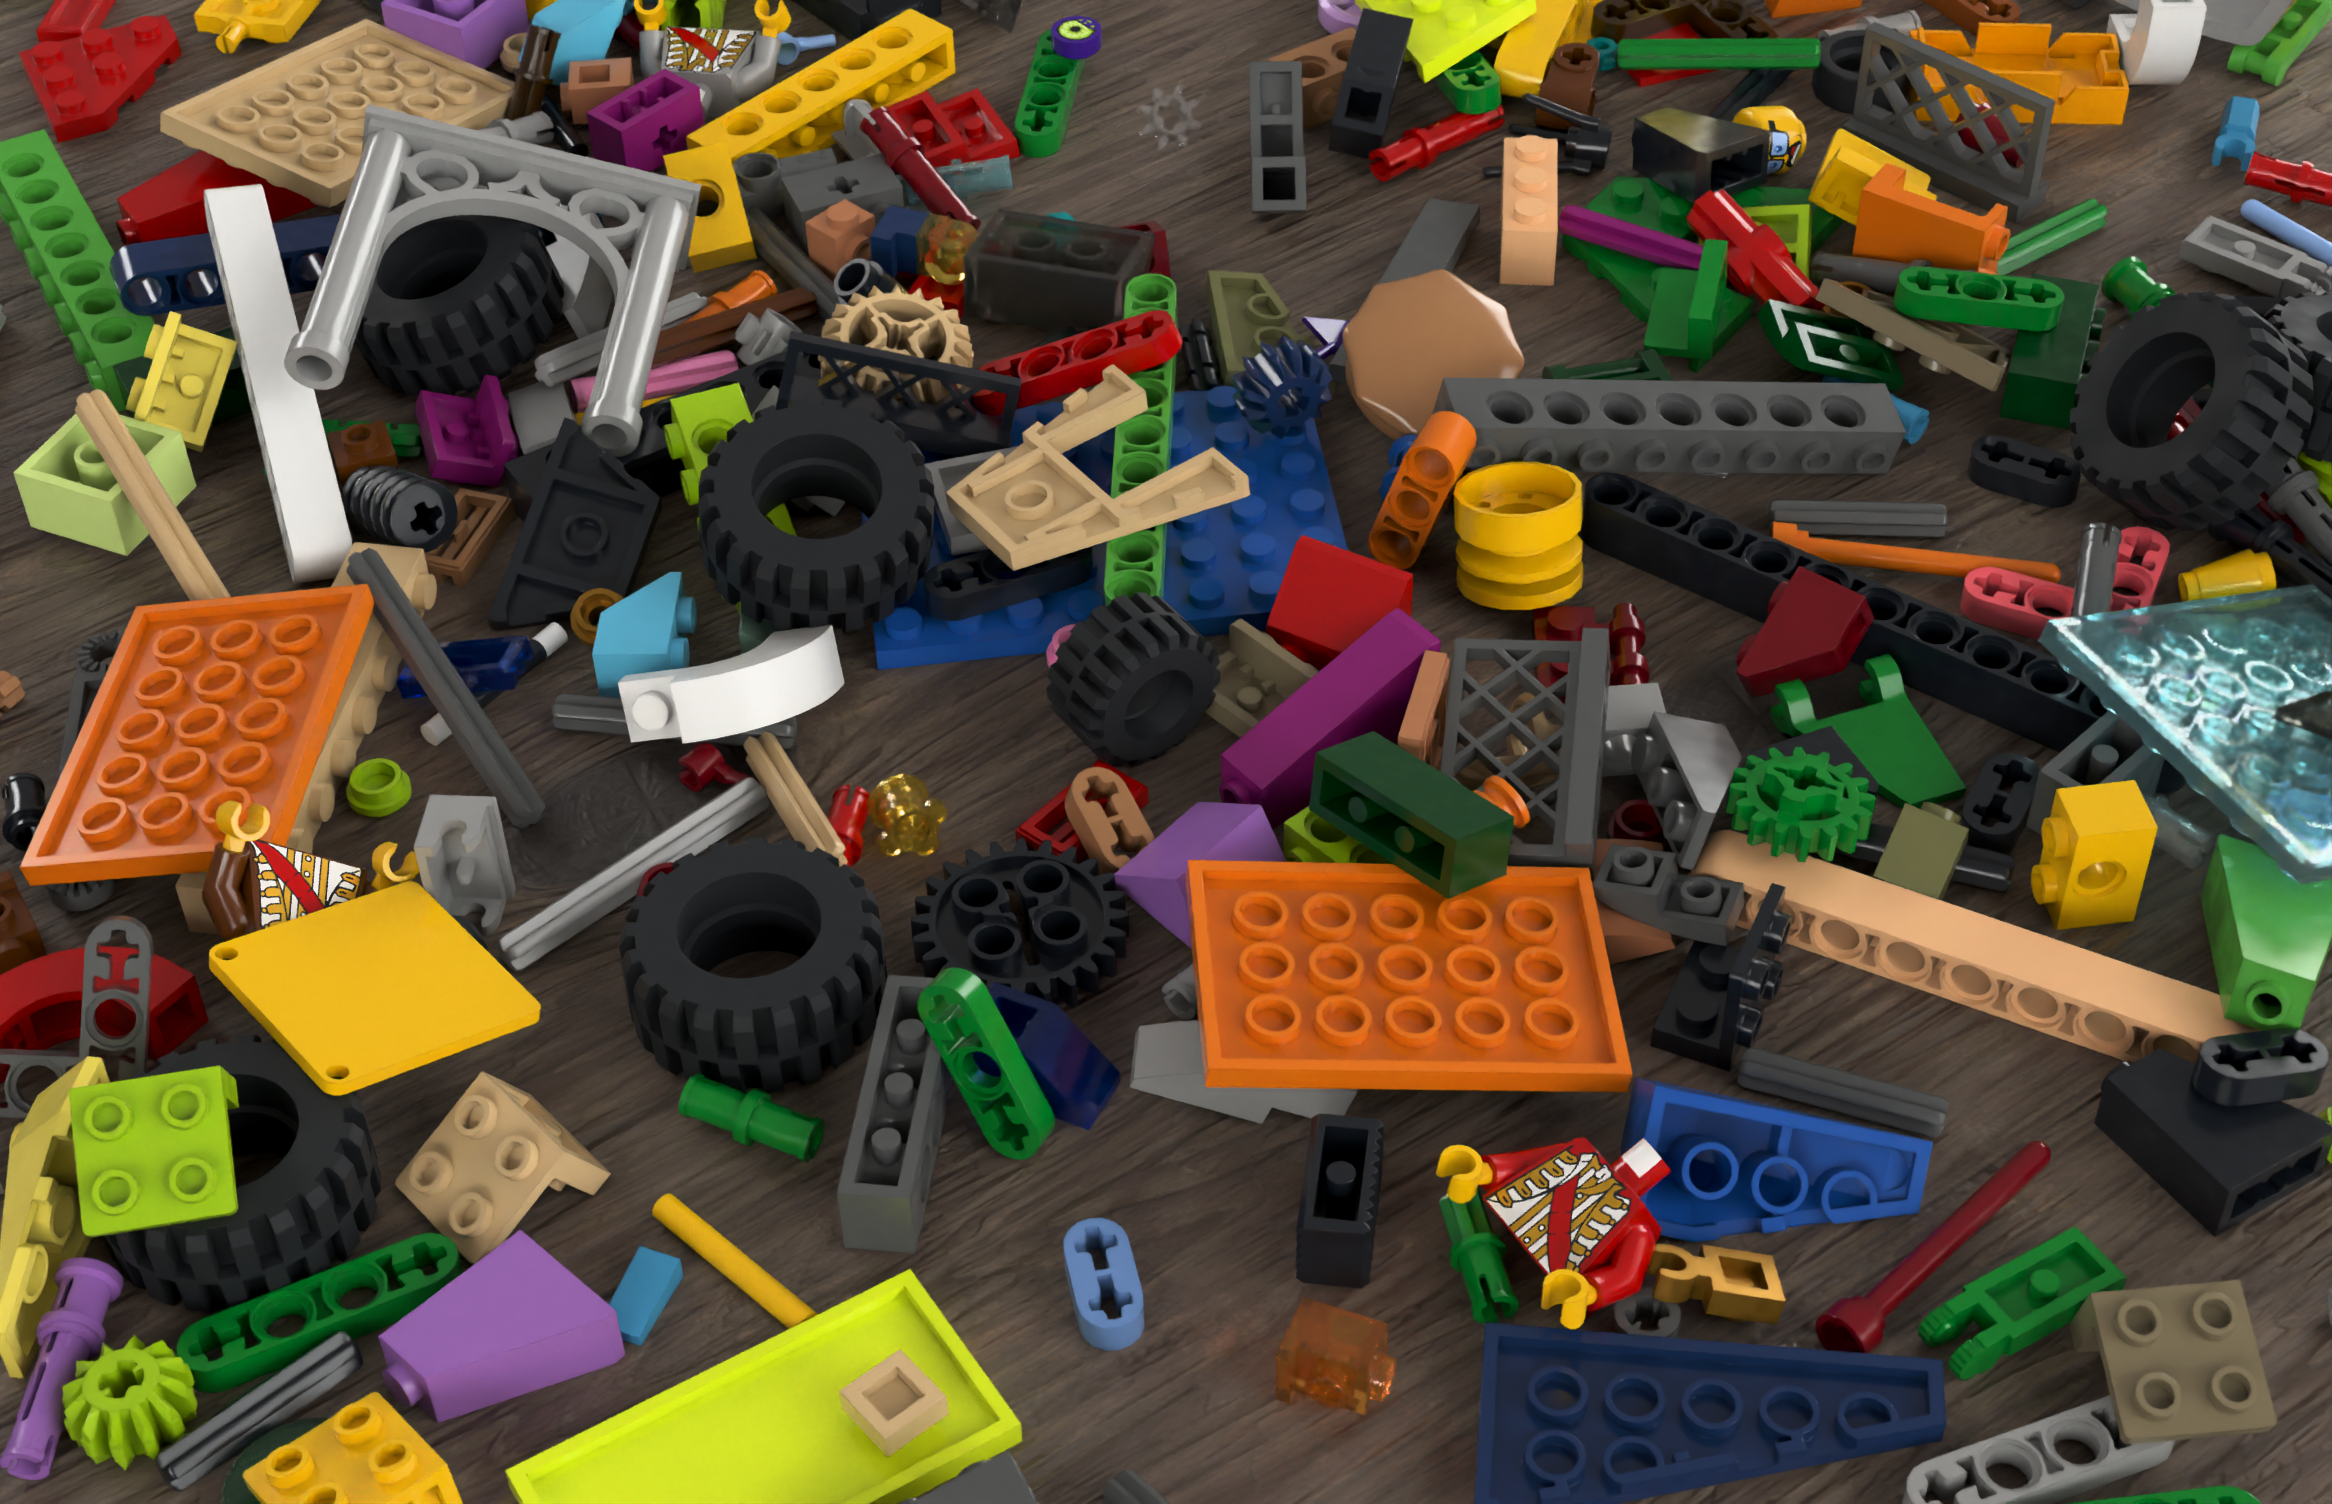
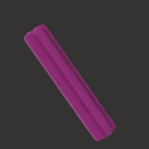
M1565 205L1558 220V231L1562 234L1666 267L1699 270L1703 245L1576 205Z

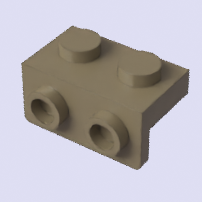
M1238 619L1229 626V651L1219 656L1220 663L1217 669L1221 672L1220 682L1213 689L1216 696L1212 705L1206 708L1204 712L1241 738L1319 671L1313 665L1304 663L1277 644L1270 635L1260 632L1243 619Z

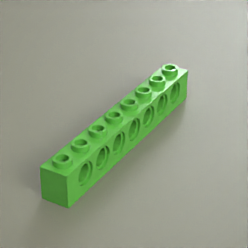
M45 129L1 141V219L5 226L9 225L14 243L19 253L23 252L32 278L34 280L38 279L47 306L49 308L53 307L60 330L64 337L68 336L78 364L80 366L84 365L92 390L98 389L105 392L117 412L126 410L113 365L144 356L146 345L155 323L151 316L133 314L123 306L109 269L110 260L115 253Z

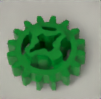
M1795 747L1792 756H1784L1776 748H1769L1767 761L1750 755L1746 759L1745 768L1735 767L1732 782L1729 786L1726 812L1733 814L1731 823L1733 830H1749L1747 838L1749 845L1754 846L1763 842L1771 844V856L1778 857L1783 852L1795 853L1798 862H1806L1809 853L1817 852L1825 861H1832L1835 848L1851 854L1855 852L1857 840H1867L1876 798L1875 795L1867 793L1869 786L1867 778H1851L1852 764L1847 762L1836 767L1829 764L1830 753L1823 751L1818 756L1806 754L1802 747Z

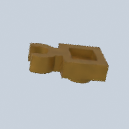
M1656 1244L1647 1270V1274L1657 1276L1652 1289L1653 1298L1668 1303H1682L1689 1298L1702 1300L1705 1314L1717 1315L1734 1322L1749 1320L1777 1325L1786 1302L1772 1255L1701 1245L1698 1256H1693L1677 1246Z

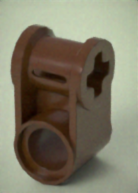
M1569 43L1557 48L1554 52L1546 80L1541 84L1538 97L1552 101L1582 115L1593 117L1594 107L1597 102V89L1593 83L1599 67V52L1594 47L1584 43ZM1536 107V127L1569 131L1570 126L1580 127Z

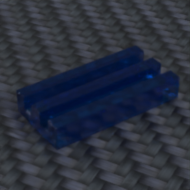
M523 635L438 643L471 693L515 689L518 683L516 675H523L527 668L524 661L531 660L535 654L528 636ZM406 663L395 681L402 698L428 697Z

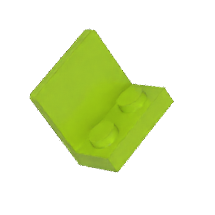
M220 1065L68 1089L82 1231L85 1235L99 1237L230 1216L237 1212L238 1201L227 1111L228 1109L239 1108L236 1079Z

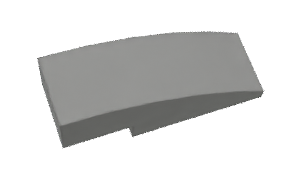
M560 204L559 206L565 210L568 209V206ZM588 213L582 216L596 229L604 228L596 213ZM554 233L557 241L547 246L546 249L564 285L565 293L564 297L561 298L563 301L562 312L578 339L603 329L613 289L608 277L593 258L574 243Z
M1199 1020L1139 1026L1135 1034L1130 1088L1263 1124L1271 1108L1312 1118L1319 1113L1344 1116L1358 1092V1089L1205 1087Z

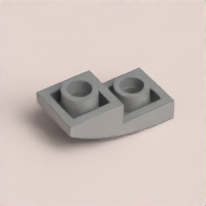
M544 381L537 382L508 393L513 421L524 455L555 443L564 417L572 419L577 423L571 408L570 394L565 382L553 387L547 386Z

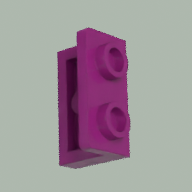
M485 374L476 399L421 390L414 409L431 477L440 478L454 484L472 483L498 488L505 471L503 463L516 459L519 448L518 435L516 432H512L509 421V401L502 396L498 377Z

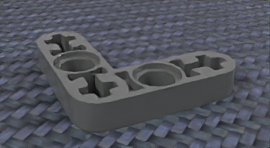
M125 915L112 916L100 922L88 936L84 954L79 1052L0 1049V1063L10 1065L4 1084L7 1102H0V1117L26 1118L34 1103L25 1098L20 1091L19 1078L23 1070L30 1066H46L53 1070L57 1077L60 1078L87 1056L93 1057V1046L109 1051L124 1050L130 1047L135 1048V1059L127 1055H122L119 1059L118 1076L120 1081L131 1079L140 1070L147 1074L153 941L149 930L139 920ZM115 930L126 931L127 942L139 944V954L129 955L126 959L123 979L124 981L136 977L139 978V990L121 984L102 988L96 987V976L109 980L112 976V954L100 952L99 944L110 941ZM114 998L125 1000L129 1003L136 1013V1024L133 1030L124 1036L117 1037L107 1035L101 1031L95 1019L96 1009L100 1003ZM108 1054L98 1056L102 1058L107 1072Z

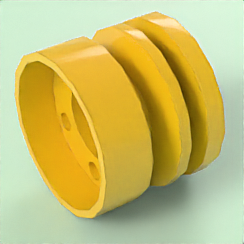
M1505 462L1487 465L1471 471L1456 482L1454 490L1455 530L1461 537L1456 548V560L1459 563L1457 568V587L1464 597L1479 605L1500 610H1532L1553 606L1570 599L1582 588L1583 562L1581 559L1583 541L1577 534L1581 531L1583 520L1582 483L1574 473L1559 466L1540 462Z

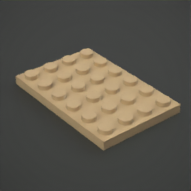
M365 19L160 112V132L182 141L187 147L200 149L224 160L229 166L242 168L266 179L271 185L284 187L309 198L313 204L330 208L347 199L362 155L365 111L368 104L479 130L486 128L492 120L498 118L505 119L507 117L515 82Z

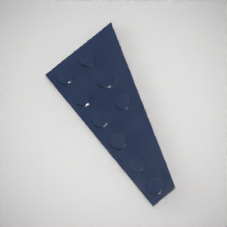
M1485 1322L1474 1504H1619L1939 1442L1943 1439L1946 1426L1943 1360Z

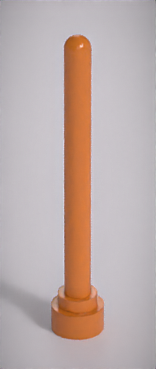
M1772 521L1769 536L1838 565L1965 578L1970 571L1977 568L1995 567L2056 584L2061 578L2059 567L2053 563L1809 537L1808 531L1798 530L1797 524Z

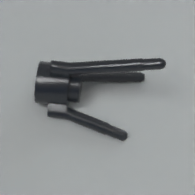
M1531 93L1523 95L1522 98L1525 103L1580 127L1570 126L1569 132L1563 133L1532 126L1511 124L1508 128L1511 134L1520 136L1535 135L1543 139H1557V144L1566 145L1564 157L1573 158L1574 160L1557 162L1558 174L1575 173L1589 176L1591 167L1605 169L1613 128L1599 126L1601 118L1582 115ZM1502 166L1485 167L1483 175L1485 177L1502 176Z

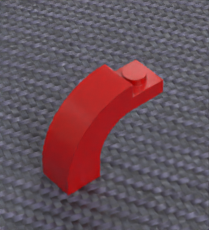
M99 946L100 952L112 954L113 970L109 980L96 976V987L102 988L121 984L139 990V978L136 977L124 981L123 979L126 959L129 955L139 954L140 951L125 947ZM85 947L45 955L23 963L0 975V1049L46 1050L59 1043L80 1038ZM153 954L148 1057L157 1062V1059L171 1053L208 1022L209 1019L195 975L179 965ZM117 998L107 999L100 1003L96 1009V1024L107 1035L115 1037L124 1036L135 1027L136 1013L133 1007L125 1000ZM0 1063V1085L6 1080L10 1069L9 1064Z

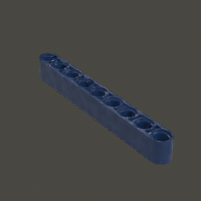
M596 213L597 217L599 218L600 222L604 227L603 220L600 214ZM341 214L272 224L290 294L315 291ZM535 225L545 247L557 241L554 232ZM209 233L127 245L115 252L110 260L109 269L122 304L133 314L150 316L169 313L170 311L176 312L226 304ZM313 253V254H311L310 256L301 258V257L304 256L305 254ZM203 269L202 271H200V272H198V273L190 274L191 272H193V271H195V270ZM148 277L143 281L134 282L136 279Z

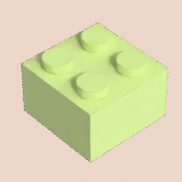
M77 414L70 418L13 472L30 525L33 528L128 556L149 535V532ZM120 415L175 507H177L196 487L182 433Z

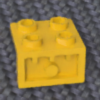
M1839 128L1832 137L1807 200L1823 208L1826 212L1836 215L1856 226L1861 191L1886 163L1907 170L1904 190L1935 201L1937 195L1927 191L1931 180L1929 175Z
M378 1392L370 1393L359 1401L345 1406L330 1419L291 1443L277 1448L268 1457L243 1473L248 1489L261 1504H463L447 1463Z

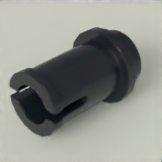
M25 772L8 777L6 780L9 786L3 784L1 787L7 814L2 821V833L8 843L18 850L27 852L46 809L43 781L35 774Z

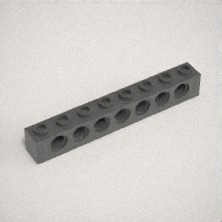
M1443 378L1432 412L1434 414L1439 411H1452L1466 418L1474 427L1477 442L1464 471H1474L1487 465L1505 462H1540L1559 466L1569 472L1887 474L1906 434L1886 384Z

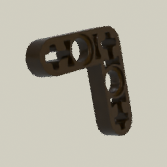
M1603 0L1594 7L1591 23V35L1593 38H1608L1616 44H1619L1623 39H1642L1687 22L1697 33L1706 39L1779 38L1771 27L1738 0Z

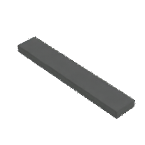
M1429 198L1378 284L1401 280L1438 269L1451 272L1480 222V205ZM1343 342L1330 362V375L1332 376L1331 381L1347 384L1345 378L1347 356Z

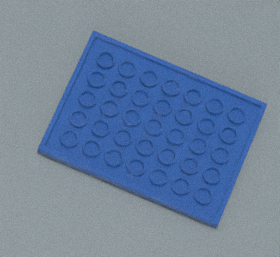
M1218 386L1207 391L1174 392L1170 469L1214 447L1248 476L1250 495L1245 498L1167 522L1163 599L1203 637L1229 634L1230 624L1238 619H1243L1259 631L1266 630L1268 618L1295 544L1302 535L1348 551L1314 417H1310L1304 422V433L1291 427L1282 439L1275 434H1271L1270 431L1261 434L1258 430L1251 427L1246 418L1236 408L1235 400L1232 396L1237 390L1230 386ZM1050 402L1016 410L1011 430L1010 448L1024 443L1022 433L1037 421L1045 426L1064 411L1063 403ZM1116 426L1062 453L1065 458L1110 497ZM919 449L925 457L924 464L958 458L957 456ZM935 508L930 563L926 573L938 564L979 553L970 552L955 556L951 555ZM861 512L862 523L864 524L869 518ZM1107 541L1092 546L1093 573L1083 584L963 620L944 621L933 617L926 609L924 577L917 581V590L907 602L900 605L894 601V613L879 622L874 623L873 621L878 670L1046 653L1047 647L1056 631L1064 626L1077 624L1079 621L1083 623L1090 617L1092 610L1100 605L1105 607L1104 579ZM1007 570L999 572L994 576L999 579H1015L1021 577L1024 573Z

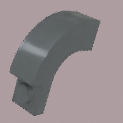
M1302 61L1249 62L1252 214L1306 213Z

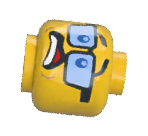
M1786 106L1746 107L1741 109L1733 118L1732 122L1770 131L1767 174L1786 173L1802 157L1806 147L1805 127L1801 120L1797 119L1794 112Z

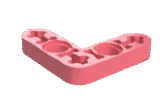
M2136 526L2121 530L2122 540L2118 550L2113 588H2129L2140 595L2126 596L2114 591L2112 593L2109 617L2120 620V623L2116 626L2115 630L2113 629L2116 641L2113 651L2107 655L2109 659L2123 658L2131 654L2135 649L2165 572L2170 544L2164 535L2151 528ZM2135 555L2144 557L2141 566L2131 563ZM1981 567L1970 571L1965 577L1960 608L1967 618L1981 625L2059 646L2057 642L2060 627L2070 619L2074 588L2001 568ZM2035 609H2055L2062 612L2064 616H2045L2038 613Z

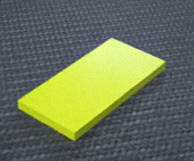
M908 1269L505 1470L509 1487L519 1504H898L901 1501L924 1494L958 1476L969 1465L988 1460L1023 1440L1021 1423L914 1273L911 1269ZM901 1349L946 1395L949 1414L887 1457L844 1412L841 1406L839 1391Z

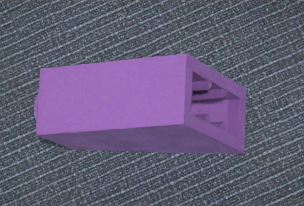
M519 1230L378 1336L387 1364V1368L382 1371V1377L390 1392L406 1407H411L416 1403L437 1423L614 1365L625 1356L616 1310L522 1230Z

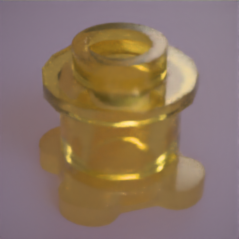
M909 774L891 776L881 781L871 791L867 800V812L872 822L881 829H884V832L877 838V845L885 856H895L900 852H916L920 856H926L938 848L940 841L937 833L940 823L947 818V809L941 800L937 798L929 799V792L924 782L918 777Z

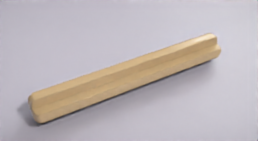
M763 732L758 739L749 736L743 745L748 753L746 761L760 784L767 790L766 794L794 840L803 843L806 851L813 852L816 848H820L838 858L839 866L847 865L848 860L843 854L845 850L844 844L777 738L769 732Z

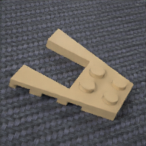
M1112 364L1102 371L1103 381L1088 393L1082 388L1078 389L1062 402L1064 411L1045 426L1038 421L1022 433L1024 443L1006 457L998 451L946 492L949 511L1007 566L1015 571L1245 498L1250 495L1248 476L1212 447L1112 499L1062 455V453L1148 410L1146 391Z

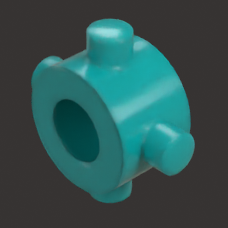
M1603 37L1587 41L1586 44L1594 47L1599 52L1600 60L1597 71H1607L1616 66L1619 44Z

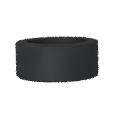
M1865 30L1843 31L1830 35L1820 43L1821 60L1819 67L1813 70L1812 88L1815 96L1823 104L1842 113H1854L1859 73L1849 71L1860 70ZM1881 45L1880 56L1890 73L1902 68L1892 49ZM1904 74L1894 80L1906 99L1910 80ZM1881 87L1874 89L1872 104L1887 111L1894 110Z

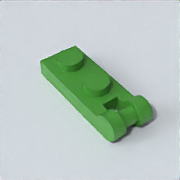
M2297 0L2259 43L2251 46L2236 44L2229 57L2227 69L2241 75L2249 71L2261 75L2262 82L2278 86L2289 66L2331 20L2332 0Z

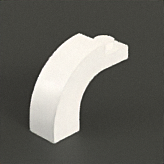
M2140 0L2138 14H2109L2106 33L2116 34L2120 50L2118 62L2120 70H2125L2128 85H2177L2186 78L2195 60L2207 9L2204 0Z
M831 624L814 628L807 627L775 631L756 648L741 655L710 664L625 675L618 682L631 743L681 737L682 743H691L747 732L801 714L832 697L844 685V678L834 630Z

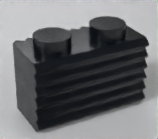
M1322 1113L1312 1117L1296 1229V1278L1302 1283L1360 1289L1370 1284L1383 1164L1384 1125L1378 1119Z

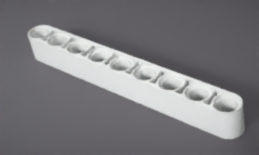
M255 184L204 190V205L208 230L234 339L238 342L237 352L292 581L294 584L333 579L336 578L352 547V539L314 389L303 386L292 379L284 366V359L291 339L299 333V328L263 186Z

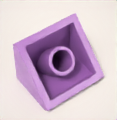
M1198 801L1116 872L1114 876L1115 885L1120 890L1124 891L1133 901L1192 949L1185 883L1188 860L1287 862L1261 805Z

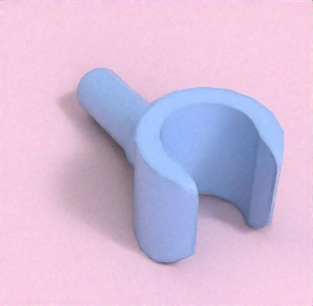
M785 31L777 34V39L781 41L777 62L781 65H789L797 59L799 52L834 47L836 45V38L834 34L794 38Z

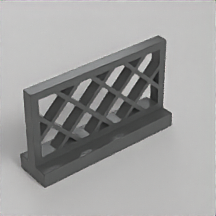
M1877 22L1866 27L1853 118L1843 124L1842 129L1926 173L1931 178L1929 184L1986 211H1990L1996 203L2007 206L2006 220L2012 223H2017L2045 201L2048 183L2040 180L2055 100ZM1881 45L1892 49L1902 68L1890 73L1880 56ZM1926 64L1935 68L1946 87L1934 93L1920 66ZM1904 74L1907 75L1920 98L1919 101L1908 105L1894 80ZM1972 84L1981 88L1991 107L1978 112L1964 86ZM1881 87L1894 109V113L1872 104L1874 89ZM1948 94H1951L1964 117V120L1954 125L1938 100ZM2017 104L2035 112L2031 130L2024 133L2010 106ZM1924 106L1939 132L1936 133L1921 126L1913 111ZM1993 114H1996L2010 139L1997 145L1983 119ZM1969 126L1983 152L1980 153L1965 146L1957 131ZM2015 147L2025 165L2024 172L2009 166L2002 152Z
M1583 628L1582 641L1455 638L1440 772L1458 782L1455 779V774L1478 759L1490 772L1507 781L1518 792L1528 808L1530 820L1538 815L1554 830L1553 845L1524 844L1513 834L1518 830L1513 827L1507 865L1589 868L1591 880L1594 881L1611 671L1609 628ZM1468 660L1496 661L1505 670L1481 686L1467 673ZM1543 662L1569 663L1568 674L1548 688L1543 686L1529 672ZM1518 681L1534 698L1511 714L1494 697ZM1466 690L1470 695L1464 699V691ZM1564 695H1566L1565 704L1559 700ZM1483 706L1500 723L1478 739H1475L1461 726V721ZM1548 708L1563 722V727L1541 741L1524 724ZM1510 734H1513L1530 751L1506 767L1488 750ZM1459 743L1465 747L1460 752H1458ZM1559 748H1561L1560 758L1554 753ZM1543 761L1559 776V779L1539 795H1536L1519 777ZM1483 785L1476 790L1483 792ZM1554 802H1556V813L1549 807Z

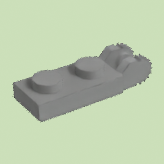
M2213 216L2207 217L2181 242L2179 258L2194 263L2207 272L2218 273L2246 284L2256 292L2268 293L2275 297L2280 296L2281 298L2288 296L2296 297L2300 293L2312 292L2315 295L2332 292V266L2327 267L2325 263L2308 257L2307 253Z

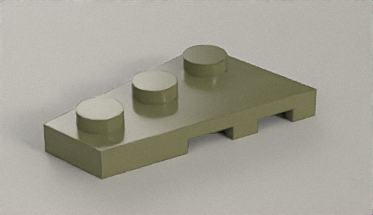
M1208 270L1205 293L1223 386L1234 387L1231 376L1246 370L1243 366L1242 356L1254 358L1260 353L1261 341L1274 348L1278 340L1284 335L1295 343L1303 340L1315 350L1316 346L1308 335H1298L1290 324V311L1262 273ZM1330 381L1328 386L1330 387L1331 394H1334L1336 382Z

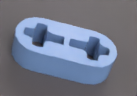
M1088 1218L1077 1222L1068 1230L1064 1237V1264L1079 1330L1084 1340L1095 1348L1105 1351L1124 1349L1135 1343L1144 1330L1143 1292L1128 1236L1120 1225L1105 1218ZM1100 1249L1101 1254L1106 1257L1107 1269L1095 1271L1092 1256L1087 1251ZM1112 1296L1115 1309L1121 1317L1107 1319L1106 1313L1101 1310V1298Z

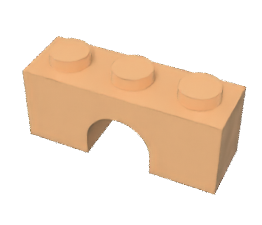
M1526 135L1520 138L1504 137L1500 221L1502 222L1499 284L1554 286L1558 235L1557 139H1543L1535 135Z

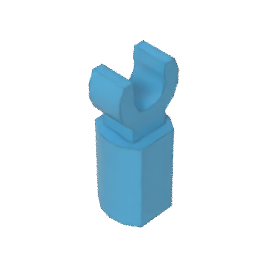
M2233 96L2226 102L2211 157L2213 166H2220L2221 160L2224 157H2235L2241 161V170H2248L2256 147L2254 142L2260 116V106L2256 99Z

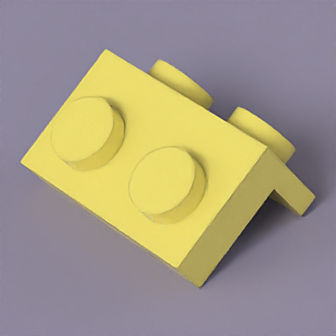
M170 311L165 327L157 324L153 325L144 353V357L152 359L153 362L147 379L136 376L129 394L126 410L135 412V420L145 421L181 432L186 448L202 452L237 350L238 342L182 324V315Z

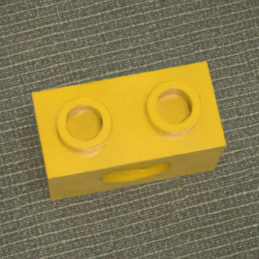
M727 141L664 155L663 158L667 174L664 176L701 184L698 203L703 200H711L719 204L717 210L712 215L695 217L688 254L694 273L757 258Z
M2135 780L2056 789L2050 817L2045 818L2042 822L2043 849L2040 863L2034 865L2031 871V887L2034 898L2038 904H2045L2056 930L2134 921L2158 826Z

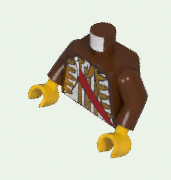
M230 800L219 806L216 812L218 828L226 836L224 842H218L215 845L202 891V900L219 936L224 938V942L391 887L395 882L411 881L419 873L415 852L411 851L405 857L402 867L398 871L392 872L389 861L395 853L398 844L386 842L379 845L372 855V866L377 873L374 880H366L367 869L260 840L259 838L267 832L270 824L269 812L262 805L253 803L248 809L246 823L239 828L238 818L241 814L242 806L241 803Z

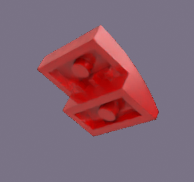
M978 88L939 104L934 101L928 91H924L886 107L909 138L915 137L925 147L924 156L938 172L969 171L1003 163L1021 156L1017 139Z

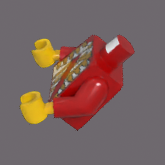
M1585 1137L1575 1138L1568 1143L1564 1142L1522 1151L1482 1156L1472 1148L1464 1145H1452L1443 1150L1439 1158L1436 1175L1442 1178L1455 1175L1449 1182L1448 1197L1457 1204H1465L1475 1196L1478 1185L1487 1191L1482 1196L1483 1200L1546 1275L1542 1289L1541 1308L1549 1310L1550 1307L1556 1304H1562L1560 1323L1566 1328L1577 1329L1596 1310L1633 1296L1640 1291L1656 1248L1655 1242L1660 1237L1662 1231L1640 1198L1671 1173L1667 1164L1644 1138L1640 1139L1611 1165Z

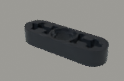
M1092 546L1015 570L1024 573L1021 577L1015 579H999L994 576L999 572L1012 569L990 549L938 564L932 567L924 576L926 609L937 619L958 621L1081 585L1093 573Z

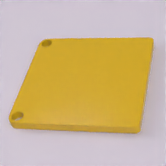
M414 881L403 882L217 944L209 952V968L213 974L322 1091L330 1095L340 1096L528 1027L540 1020L541 1004L420 884ZM332 1077H342L344 1079H332Z

